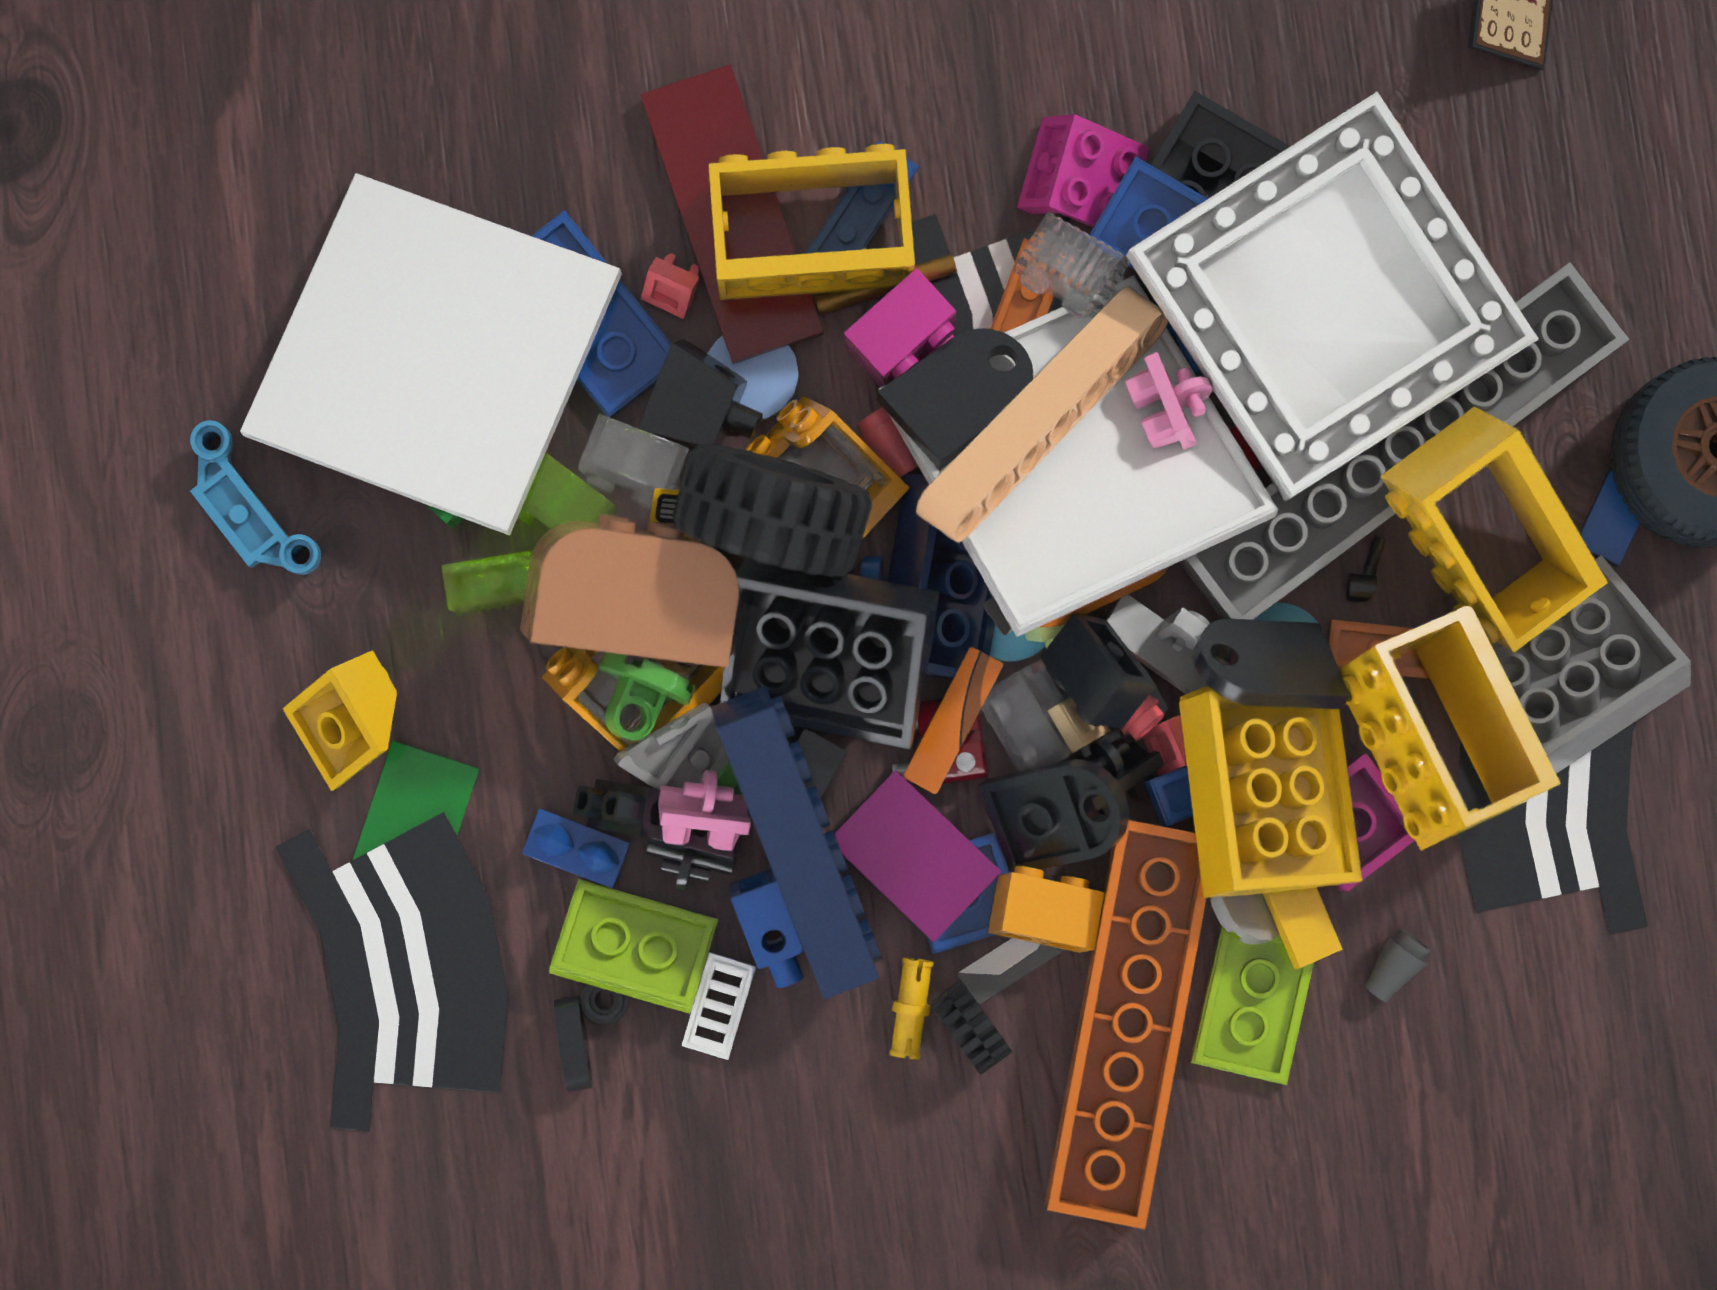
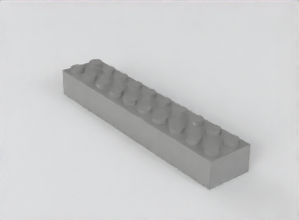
M1570 262L1515 302L1538 337L1537 341L1286 502L1274 483L1270 484L1265 489L1278 508L1276 517L1179 561L1180 565L1221 619H1255L1396 514L1385 499V495L1390 491L1380 476L1475 406L1513 427L1629 340Z

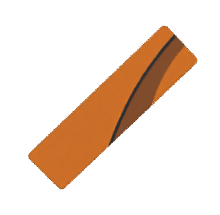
M973 647L969 648L904 773L905 779L933 794L939 791L1003 667L1002 662Z

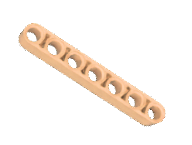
M1129 287L1123 288L926 488L917 504V515L955 542H961L967 538L1157 342L1168 324V320L1160 307Z

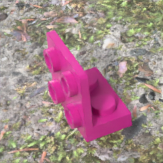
M1076 114L1042 117L1017 208L1030 214L1060 213L1094 228L1135 156L1146 162L1149 149L1139 142Z

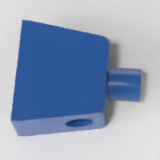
M772 868L730 883L731 901L757 968L761 969L769 966L777 988L786 987L802 980L804 975L796 955L803 953L804 949ZM770 930H779L781 936L776 940L769 941L765 939L764 934Z

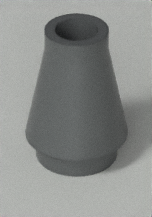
M1399 928L1394 936L1388 935L1371 975L1363 986L1377 998L1388 1003L1397 991L1429 964L1426 959L1432 950L1412 934Z

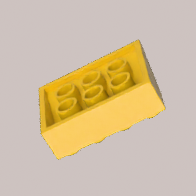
M1208 691L1179 702L1204 898L1251 895L1362 881L1339 709L1250 706L1233 702L1215 691Z

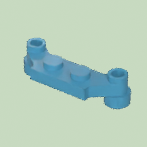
M209 420L199 423L193 429L190 436L191 447L198 455L197 486L190 490V492L248 567L253 568L259 563L286 568L297 575H306L316 570L321 562V550L318 544L313 539L302 534L289 537L232 465L233 440L229 430L216 421ZM215 437H221L219 448L210 451L209 445L211 440ZM308 549L310 552L309 560L304 564H298L297 556L299 552Z

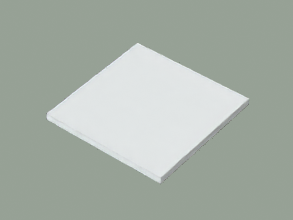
M355 173L240 432L247 438L510 536L620 280L621 270L618 267Z
M1131 276L1005 332L1016 339L1027 351L1033 366V379L1123 288L1129 287L1148 299L1136 277ZM1165 328L1157 342L983 522L962 541L1016 637L1276 517L1278 508L1209 397L1203 400L1206 413L1201 416L1194 417L1189 407L1182 408L1197 445L1183 450L1179 441L1155 449L1151 446L1141 420L1161 412L1165 408L1160 399L1137 409L1127 389L1125 380L1147 369L1144 357L1158 352L1163 366L1168 372L1173 387L1179 384L1176 372L1180 369L1189 368L1193 378L1196 377L1167 328ZM995 355L989 360L990 365L998 371H1009L1016 366L1013 359L1007 355ZM890 416L930 485L951 462L939 470Z

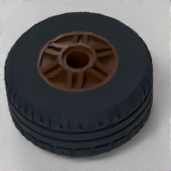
M1713 356L1712 358L1703 357L1683 362L1643 385L1641 389L1633 394V397L1626 403V407L1620 412L1621 417L1617 418L1616 429L1613 430V440L1610 446L1612 448V452H1610L1612 464L1610 466L1611 470L1615 473L1613 480L1614 483H1617L1618 487L1616 489L1619 494H1622L1623 498L1621 499L1629 507L1630 513H1634L1639 523L1642 522L1648 530L1652 529L1653 533L1658 537L1663 536L1664 540L1674 541L1678 545L1685 544L1686 547H1717V357Z

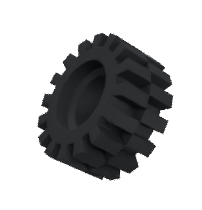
M961 980L929 1002L980 1075L1013 1052Z

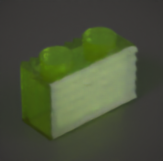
M533 550L442 565L448 608L461 617L464 612L471 615L474 610L479 614L483 609L490 612L493 607L500 610L502 605L508 609L512 604L519 607L521 602L524 603L529 565Z

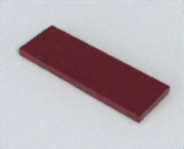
M731 64L640 94L732 364L824 335L810 293L720 300L717 282L709 163H719L718 159L720 157L734 154L746 155L748 161L764 160ZM775 192L722 196L723 212L728 214L729 231H725L727 260L797 255Z

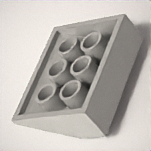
M1602 555L1594 560L1606 578L1607 584L1516 652H1511L1498 642L1491 645L1556 774L1691 685V661Z

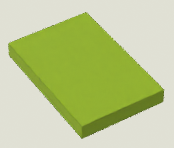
M578 879L552 958L549 973L691 1014L718 925V919Z
M1220 925L1190 1063L1287 1085L1314 962L1302 968L1294 969L1280 935L1262 944H1245L1238 940L1242 937L1238 936L1234 931L1228 933Z

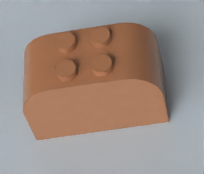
M599 514L598 523L570 521L555 526L544 534L536 544L530 559L520 631L530 642L728 668L739 586L733 567L714 548L684 535L674 524L648 521L646 530L635 528L636 523L629 521L628 518Z

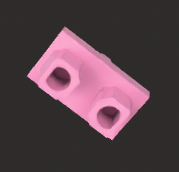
M1158 352L1144 357L1148 368L1125 380V384L1137 409L1160 399L1163 403L1165 410L1141 420L1151 446L1155 449L1179 441L1183 450L1197 445L1182 408L1189 407L1194 417L1206 413L1203 400L1213 392L1210 380L1207 377L1193 378L1190 369L1183 368L1176 372L1179 384L1173 387Z
M705 770L701 784L684 782L683 788L660 785L658 798L659 818L665 843L683 845L689 842L691 829L707 830L708 845L714 849L731 851L734 849L740 834L748 835L751 822L750 818H748L745 799L743 795L733 794V787L717 786L716 771Z

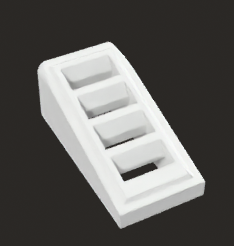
M709 952L682 1046L729 1060L757 966ZM715 970L742 978L740 987L714 980ZM709 989L735 996L734 1006L707 998ZM703 1008L731 1015L729 1024L702 1017ZM698 1026L725 1034L723 1043L697 1036Z

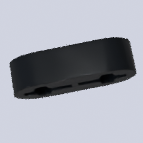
M580 997L555 999V1021L566 1089L568 1092L591 1089L593 1087L592 1070Z

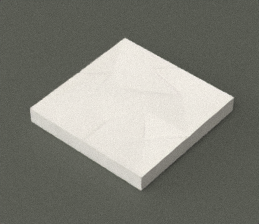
M1378 92L1133 246L1126 254L1198 368L1210 380L1213 391L1285 502L1538 340L1531 326Z

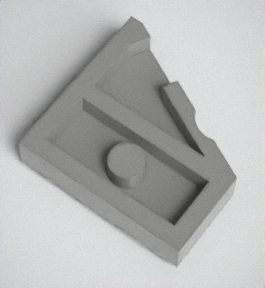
M704 702L620 751L613 760L618 766L654 789H660V785L683 788L684 782L701 784L705 770L716 771L718 775L729 759L718 734L711 706Z

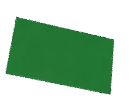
M392 740L353 860L443 812L457 836L479 769Z

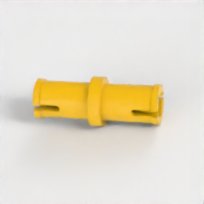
M903 957L898 1000H893L892 1011L896 1012L889 1055L899 1058L909 1056V1059H920L925 1016H930L931 1005L927 1004L933 961L918 958L914 960V958Z

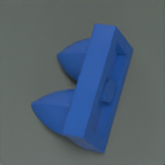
M539 808L522 854L614 889L631 843Z

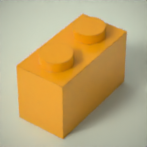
M1015 866L1014 872L997 877L988 928L989 934L1078 953L1095 950L1104 892L1089 889L1090 881L1070 876H1061L1060 882L1043 879L1044 871L1024 866Z

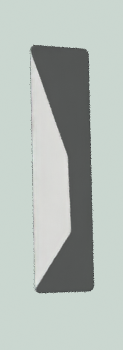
M1011 938L958 973V977L978 1004L981 1005L1063 952L1064 949Z

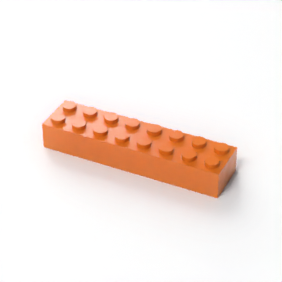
M1129 820L1124 836L1111 848L1096 946L1095 950H1092L1044 1205L1049 1211L1145 1229L1207 898L1203 896L1196 833Z

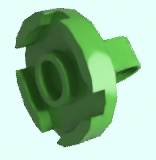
M604 652L598 668L618 680L605 714L606 726L616 737L635 741L649 735L665 700L681 705L690 704L696 685L689 684V680L645 659L643 662L633 660L631 664L625 661L627 658L625 654ZM633 703L638 707L641 719L637 728L627 732L622 728L619 717L622 709L628 704Z

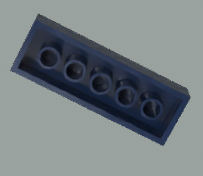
M763 686L712 706L711 710L718 734L823 999L831 998L879 979L874 963L882 960V955L868 919L857 920V918L866 914L851 875L840 877V873L847 871L848 868L833 830L823 833L822 828L831 824L816 786L807 789L804 783L812 781L813 778L799 742L796 741L789 744L787 741V737L795 735L781 696L771 699L767 687Z

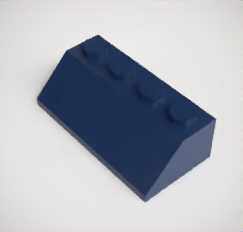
M909 474L905 476L904 483L910 488L901 499L888 582L939 592L934 638L926 676L953 680L969 648L973 647L990 656L995 623L984 608V603L991 599L993 595L962 541L955 542L917 515V504L929 484L923 474Z

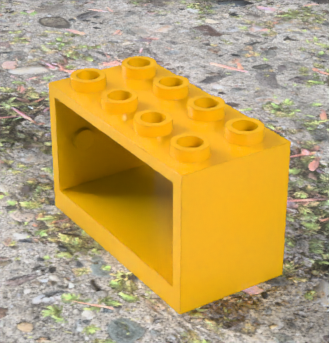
M875 144L866 147L865 152L846 154L844 148L831 147L818 150L816 152L817 156L797 157V153L793 151H778L768 154V159L748 161L746 155L734 154L720 157L718 159L719 163H709L717 282L720 300L896 287L915 269L906 149L895 150L894 145ZM894 183V214L898 225L899 247L726 259L725 231H729L728 214L723 212L722 196Z
M1475 406L1380 476L1390 491L1385 495L1387 503L1401 519L1406 518L1413 529L1408 533L1411 542L1423 556L1429 555L1434 563L1435 568L1431 570L1433 578L1447 594L1451 592L1458 604L1453 607L1454 612L1471 605L1491 645L1498 642L1511 652H1516L1608 583L1520 431ZM1485 465L1488 466L1543 559L1494 597H1491L1435 505L1438 500Z
M1471 605L1380 643L1339 669L1350 696L1346 705L1349 706L1359 726L1360 738L1363 744L1371 750L1381 770L1382 782L1386 790L1394 796L1403 815L1405 829L1410 837L1416 841L1420 851L1513 809L1561 784ZM1413 649L1416 650L1492 805L1481 810L1475 808L1469 812L1467 811L1394 664V661L1400 659L1402 654Z

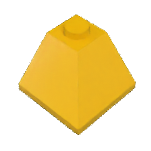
M373 650L329 669L283 708L331 791L342 786L388 750L397 690Z

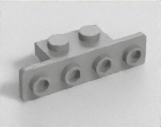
M1130 595L1117 600L1106 620L1139 662L1185 694L1207 686L1198 674L1193 661L1194 647L1203 630L1210 624L1204 616L1194 611H1187L1182 607L1166 619H1162ZM1213 657L1219 663L1228 665L1223 659Z

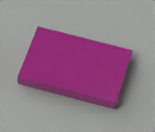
M896 770L835 833L842 855L933 942L947 930L1002 872Z

